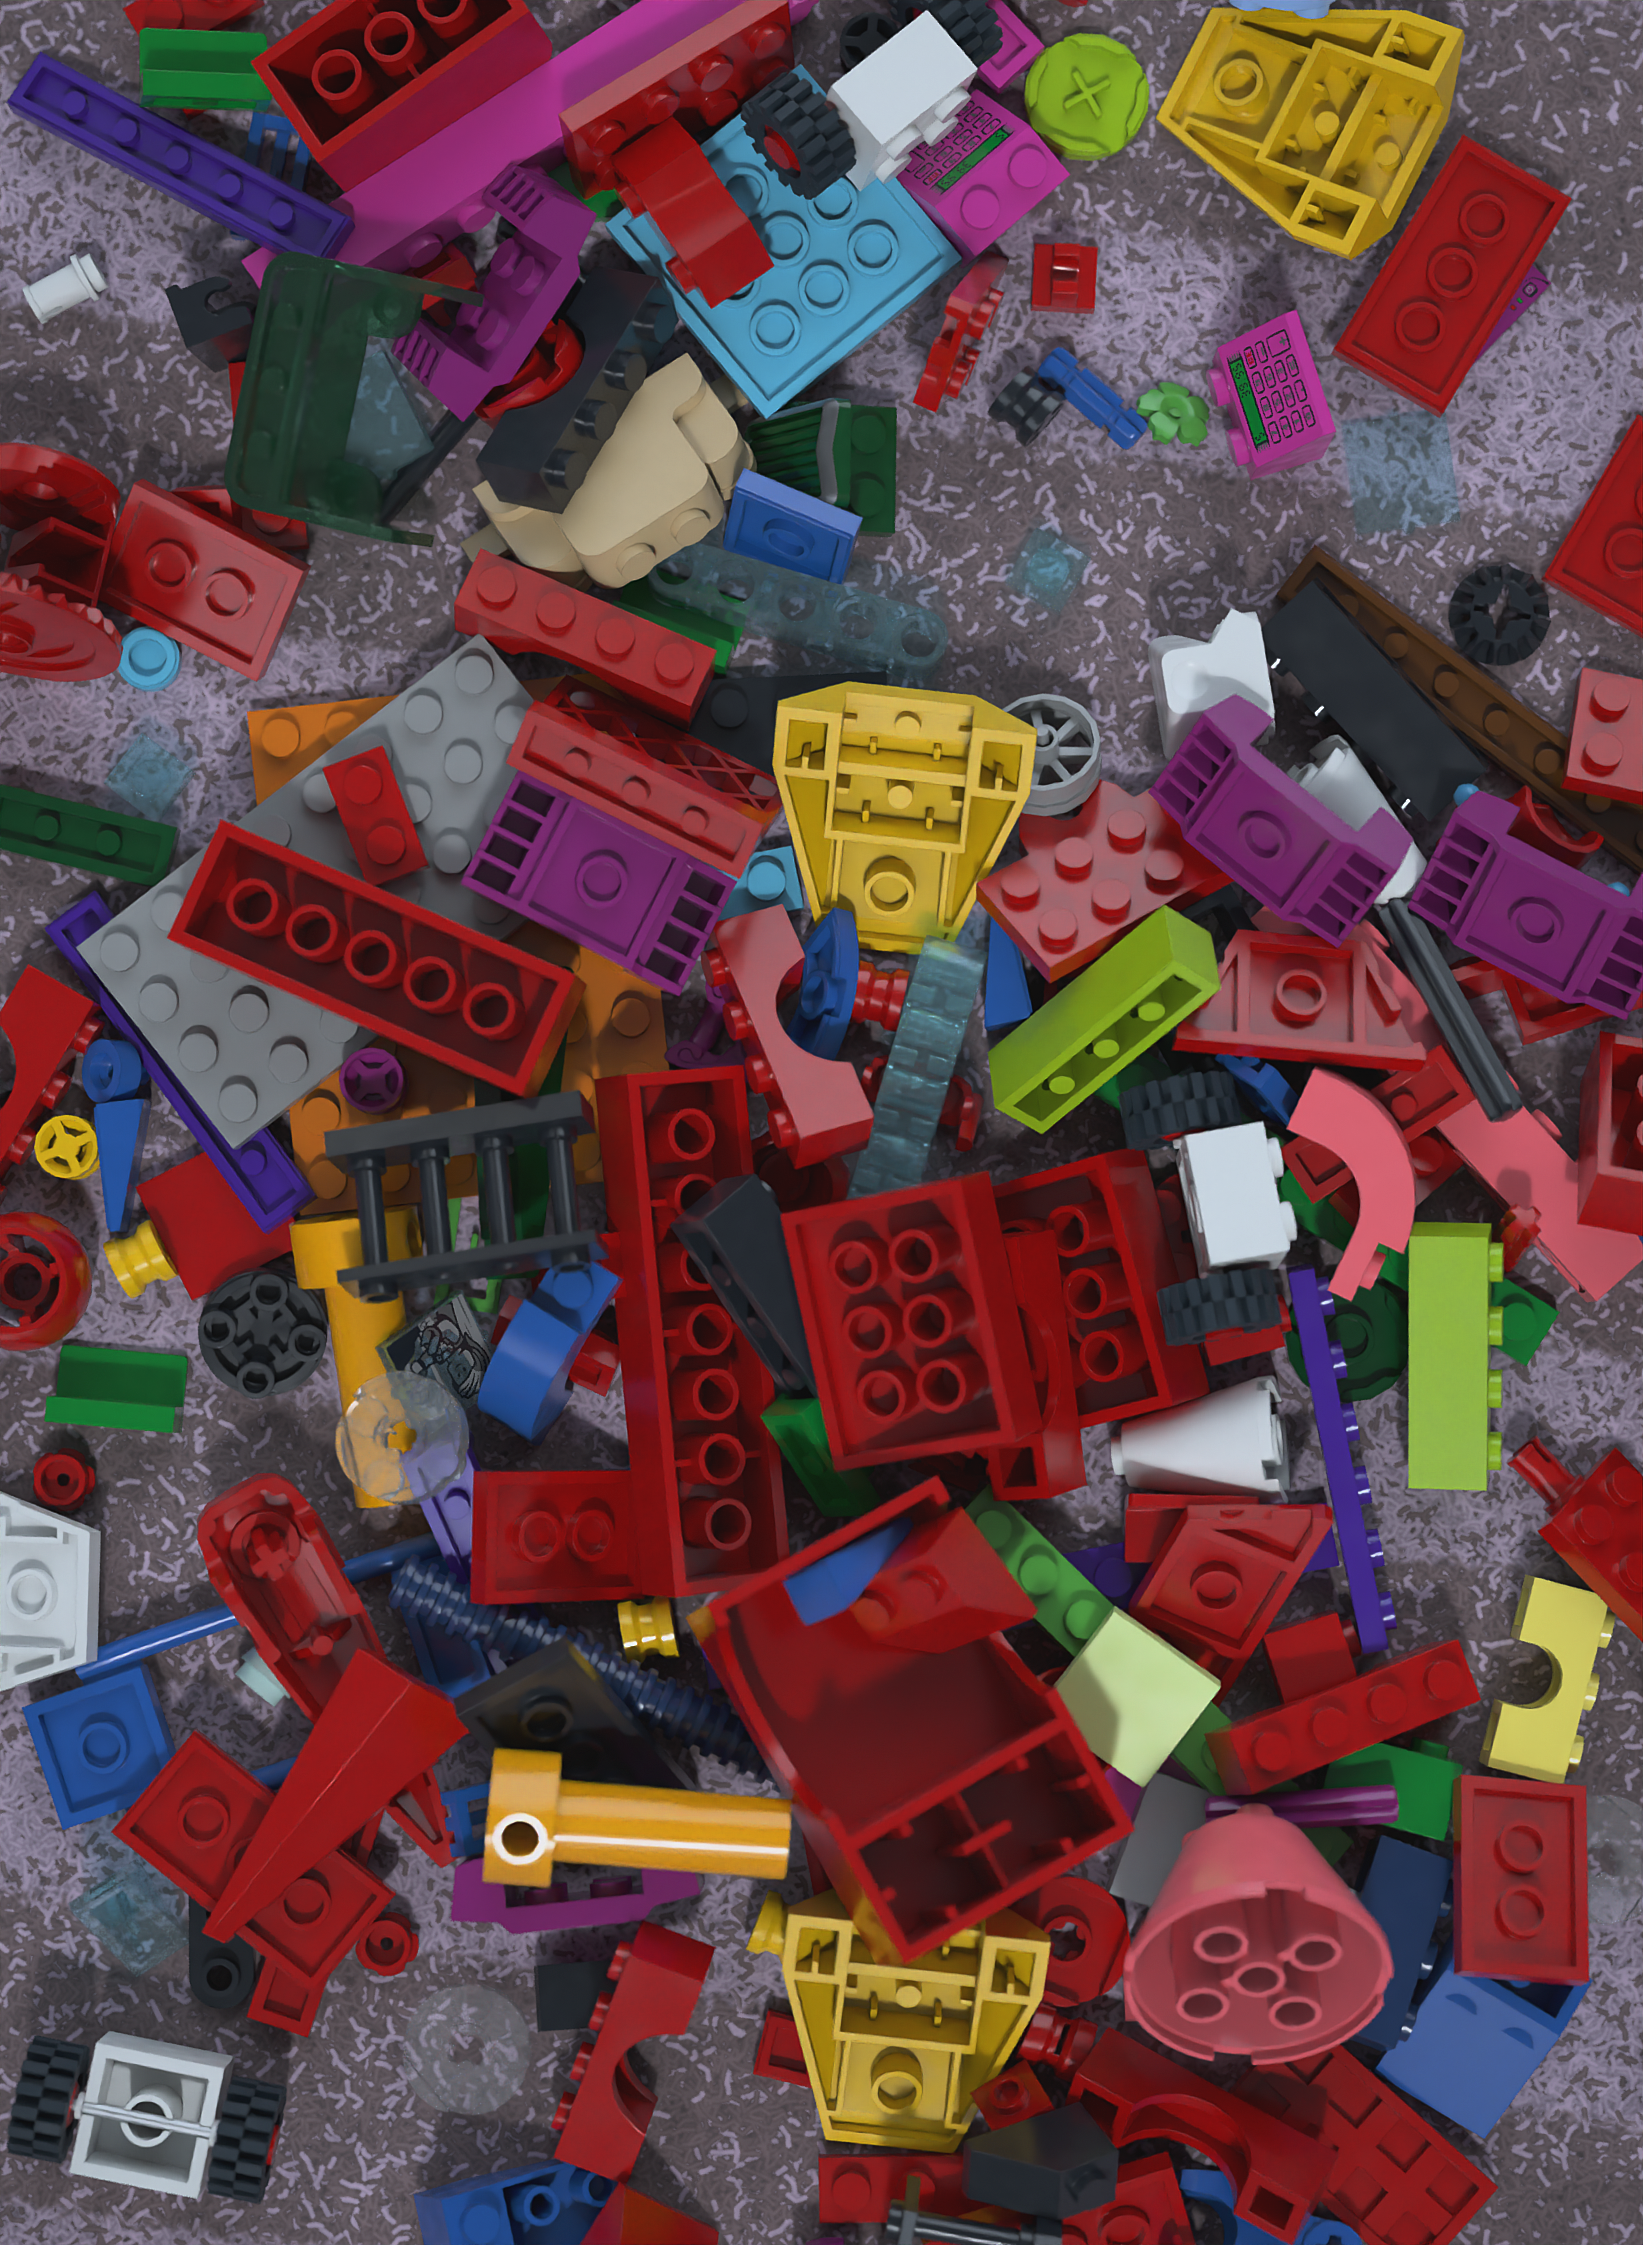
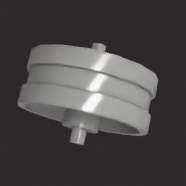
M1050 694L1023 697L1003 708V711L1038 729L1030 795L1021 812L1038 816H1050L1068 812L1085 802L1097 787L1102 769L1101 739L1097 723L1082 705L1065 696ZM1052 726H1057L1061 728L1058 731H1056L1055 728H1053ZM1077 734L1083 738L1089 747L1063 746ZM1062 764L1085 765L1080 772L1071 776Z

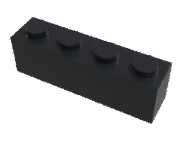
M1318 577L1313 579L1261 628L1266 662L1282 677L1291 672L1307 689L1301 695V698L1308 708L1325 724L1332 718L1338 722L1350 735L1346 742L1361 764L1369 771L1377 765L1393 782L1387 791L1409 816L1414 817L1420 811L1430 822L1454 800L1453 795L1458 786L1468 783L1472 784L1487 770L1489 762Z
M756 1174L723 1178L670 1224V1227L784 1395H788L790 1399L818 1398L820 1402L780 1216L782 1212L779 1209V1199L773 1189L762 1180H759Z

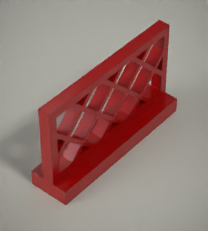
M567 674L542 703L535 700L528 708L506 761V764L738 879L746 871L754 851L784 809L776 777ZM575 704L585 709H578ZM600 731H607L609 735H606ZM633 733H635V734H637V735H639V736H641V737H643V738L635 737V736L633 735ZM657 759H664V761H665L667 764H665V763H663V762H661V761H659V760H657ZM690 761H692V762H694V763H696V764H698V765H700V766H693ZM713 787L721 788L725 793H723V792H721V791H719V790H717V789H715V788H713ZM748 790H750V791H752V792H754V793H756V794H758V795H752V794L749 793Z

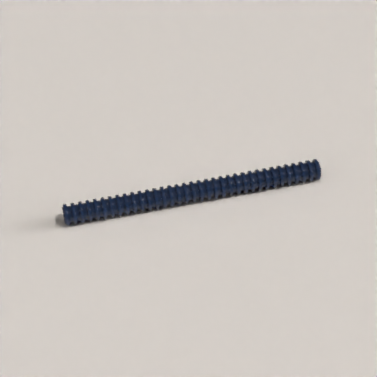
M413 1554L410 1559L407 1558L389 1593L388 1599L390 1601L388 1606L397 1609L399 1604L408 1608L407 1615L413 1618L418 1613L427 1617L425 1624L433 1627L438 1622L445 1626L443 1632L448 1635H452L454 1631L463 1634L462 1641L470 1644L474 1639L482 1643L480 1650L489 1653L491 1648L500 1652L498 1658L505 1662L508 1661L509 1657L519 1662L566 1636L637 1718L645 1721V1728L653 1732L656 1727L664 1730L663 1738L671 1741L676 1736L682 1739V1747L690 1749L692 1745L700 1748L699 1755L708 1758L712 1753L718 1756V1764L724 1767L729 1762L735 1764L736 1773L744 1776L749 1771L754 1774L753 1780L755 1782L763 1784L765 1780L772 1782V1790L781 1793L740 1716L731 1713L732 1706L726 1703H722L720 1707L713 1705L712 1696L704 1694L702 1698L694 1695L695 1688L689 1685L682 1690L676 1687L677 1680L672 1677H668L663 1681L658 1678L659 1671L650 1668L648 1672L639 1669L641 1663L635 1659H632L628 1664L621 1660L622 1653L616 1650L609 1655L603 1652L604 1645L599 1642H595L593 1646L584 1643L585 1635L577 1633L575 1637L566 1634L568 1628L562 1624H559L555 1629L548 1625L549 1618L543 1615L536 1620L530 1617L531 1610L526 1607H522L518 1611L511 1608L512 1603H470V1580L463 1585L456 1581L458 1575L451 1571L447 1576L438 1573L439 1565L431 1563L429 1567L420 1564L421 1557ZM1028 1894L1022 1896L1021 1898L1017 1899L1016 1901L1010 1904L1017 1905L1021 1900L1023 1901Z

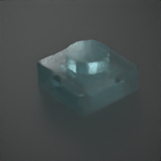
M1036 527L1005 580L1004 585L1059 616L1087 569L1091 557Z
M141 732L103 783L146 816L159 823L196 773Z

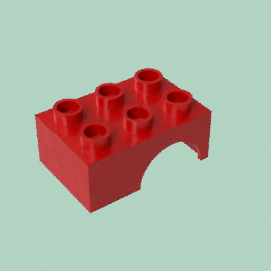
M938 1475L685 1617L784 1798L791 1799V1810L877 1966L907 1965L1135 1831L1134 1826L1057 1688L1044 1684L1028 1669L1009 1645L1001 1631L947 1652L936 1654L873 1642L848 1608L810 1625L805 1624L800 1618L783 1583L787 1580L786 1577L860 1535L902 1516L904 1518L909 1517L913 1527L946 1514L950 1497Z

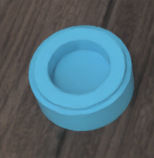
M140 627L129 632L122 639L123 652L118 670L132 687L144 692H156L167 688L176 680L182 666V655L178 644L173 638L152 627Z

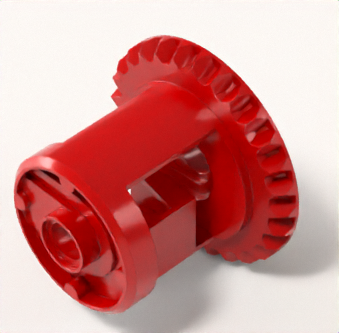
M0 443V524L20 531L12 536L4 572H0V672L55 682H78L98 679L109 675L118 668L123 652L122 636L119 631L116 630L112 620L103 618L100 609H96L121 504V495L113 482L93 465L58 450L25 443Z

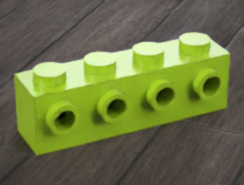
M1165 905L1159 908L988 1052L995 1108L1041 1134L1052 1127L1221 989L1211 933Z
M1414 1222L1409 1236L1408 1488L1487 1491L1490 1470H1502L1503 1433L1491 1431V1408H1502L1503 1369H1491V1345H1503L1504 1310L1503 1306H1491L1492 1282H1503L1504 1243H1492V1223Z

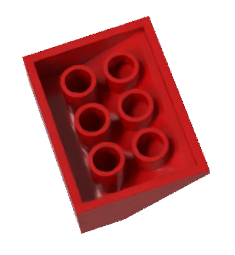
M1125 1148L1107 1152L992 1186L1002 1233L1055 1229L1080 1429L1174 1406L1211 1394L1198 1345L1184 1344L1174 1346L1166 1344L1156 1292L1163 1288H1169L1168 1286L1179 1284L1180 1279L1144 1150L1138 1151Z
M988 1170L780 1214L835 1471L1016 1442L1043 1428Z

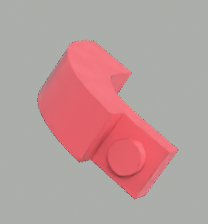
M1317 1063L1286 1129L1332 1150L1348 1165L1357 1181L1361 1198L1360 1217L1328 1287V1291L1352 1301L1358 1286L1371 1290L1386 1255L1376 1250L1378 1243L1403 1254L1415 1215L1417 1198L1416 1174L1408 1143L1399 1125L1386 1107L1370 1091L1356 1081Z

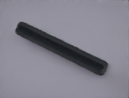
M1396 898L1391 900L1379 910L1378 918L1487 1119L1492 1123L1509 1120L1513 1115L1522 1110L1523 1102L1423 919L1419 914L1407 907L1411 899Z

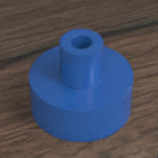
M96 1040L90 1045L83 1059V1086L87 1095L97 1103L131 1100L136 1094L138 1087L145 1085L150 1077V1074L142 1065L134 1045L125 1040Z

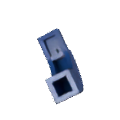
M591 1261V1268L576 1273H556L552 1271V1267L549 1268L531 1299H524L517 1310L483 1378L477 1401L478 1409L532 1445L541 1446L574 1393L573 1390L565 1386L570 1369L589 1334L624 1280L595 1261Z

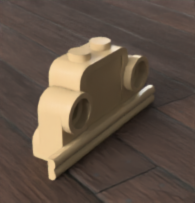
M686 352L644 380L643 385L635 392L617 422L614 433L606 440L588 470L582 486L576 490L562 515L501 502L496 497L488 481L485 480L472 490L491 523L460 543L461 547L472 564L480 548L503 558L512 553L519 565L583 593L590 588L592 583L603 589H616L632 580L644 577L655 565L685 546L699 542L710 530L715 528L724 514L723 501L733 499L735 486L743 469L746 468L756 473L757 463L748 443L742 438L735 421L730 415L747 404L748 400L726 374L708 385L701 371Z

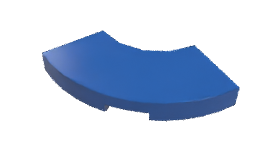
M835 907L827 914L802 947L805 960L799 1004L793 1019L785 1031L787 1036L801 1049L816 1057L834 1061L847 1031L855 1001L859 971L858 936L853 913Z

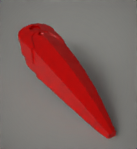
M257 1473L226 1490L205 1505L197 1518L196 1537L203 1553L209 1580L241 1627L246 1626L251 1633L256 1652L315 1726L358 1648L374 1650L387 1659L357 1591L342 1570L346 1565L318 1513L299 1492L293 1482L279 1474ZM431 1767L427 1772L419 1774L391 1798V1803L384 1810L421 1850L442 1869L460 1857H451L449 1844L456 1842L454 1831L446 1830L444 1818L449 1816L445 1805L441 1803L440 1789Z

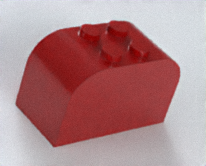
M335 0L250 63L318 164L344 192H347L548 62L553 47L551 41L523 0Z

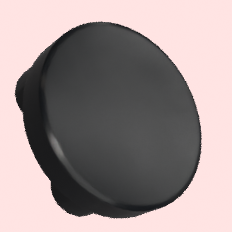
M273 1267L245 1269L222 1281L208 1297L198 1325L200 1350L211 1372L222 1383L251 1399L279 1395L296 1388L306 1381L316 1370L323 1357L328 1336L326 1313L313 1289L298 1288L296 1275Z

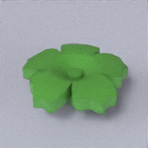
M1160 382L1157 389H1150L1136 401V413L1150 418L1147 427L1152 431V439L1159 440L1164 445L1170 443L1175 434H1177V438L1181 443H1191L1198 447L1200 442L1204 441L1208 435L1205 425L1209 419L1210 408L1201 397H1188L1189 390L1173 382Z

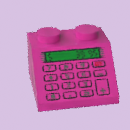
M978 89L970 94L971 99L955 115L959 120L955 128L934 146L930 147L924 140L908 153L912 158L911 162L896 176V179L963 258L960 265L962 269L1070 176V173L1030 125Z
M1297 310L1284 313L1218 347L1212 360L1214 368L1206 371V378L1216 407L1226 405L1233 428L1226 430L1225 435L1235 466L1238 467L1245 464L1250 480L1323 458L1336 433V429Z

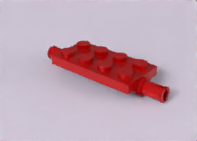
M1537 1435L1531 1437L1512 1454L1513 1456L1507 1460L1506 1464L1513 1468L1546 1502L1543 1510L1550 1517L1537 1532L1643 1643V1475L1615 1447L1604 1454L1584 1476L1581 1474L1573 1476L1547 1449Z

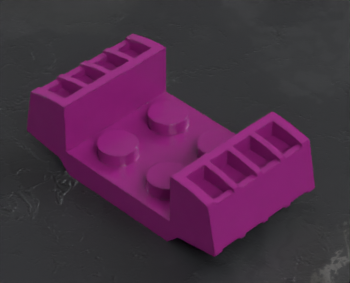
M510 163L496 177L482 196V199L517 228V231L512 238L506 239L497 248L491 260V271L478 292L470 294L461 304L456 316L457 324L453 331L448 335L409 311L396 334L391 348V353L463 422L493 387L510 383L579 277L578 254L597 217L595 212L554 179Z
M1233 694L1202 713L1148 793L1180 824L1184 840L1283 921L1301 923L1339 948L1398 872L1414 838L1383 807H1380L1358 831H1355L1255 749V746L1274 719L1250 701L1237 694Z
M518 770L460 884L464 889L498 907L510 909L624 968V972L664 992L680 996L737 881L702 863L690 854Z
M1476 791L1455 809L1407 907L1443 929L1454 945L1568 1004L1585 1003L1626 1020L1643 991V872L1631 895L1628 897L1508 835L1521 808L1496 796Z
M484 1852L467 1858L455 1867L450 1918L451 1921L498 1923L512 1935L641 1921L646 1918L655 1905L701 1894L705 1880L703 1874L699 1872L641 1868L643 1885L632 1886V1877L629 1874L594 1878L593 1883H589V1891L568 1893L567 1882H551L549 1888L529 1886V1890L524 1891V1898L516 1899L515 1885L483 1882Z

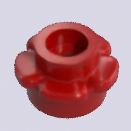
M61 1448L56 1454L46 1453L38 1459L33 1469L34 1494L45 1506L54 1505L60 1511L75 1510L83 1505L85 1495L93 1492L96 1482L95 1471L91 1466L86 1465L85 1456L75 1449ZM62 1473L67 1474L70 1479L66 1486H62L58 1482V1477Z
M388 1912L382 1917L378 1916L356 1944L355 1951L360 1963L367 1969L377 1971L381 1976H394L403 1972L405 1964L413 1961L419 1950V1939L417 1934L412 1933L410 1929L411 1922L405 1916L396 1912ZM386 1937L393 1941V1947L388 1950L381 1946L382 1939Z

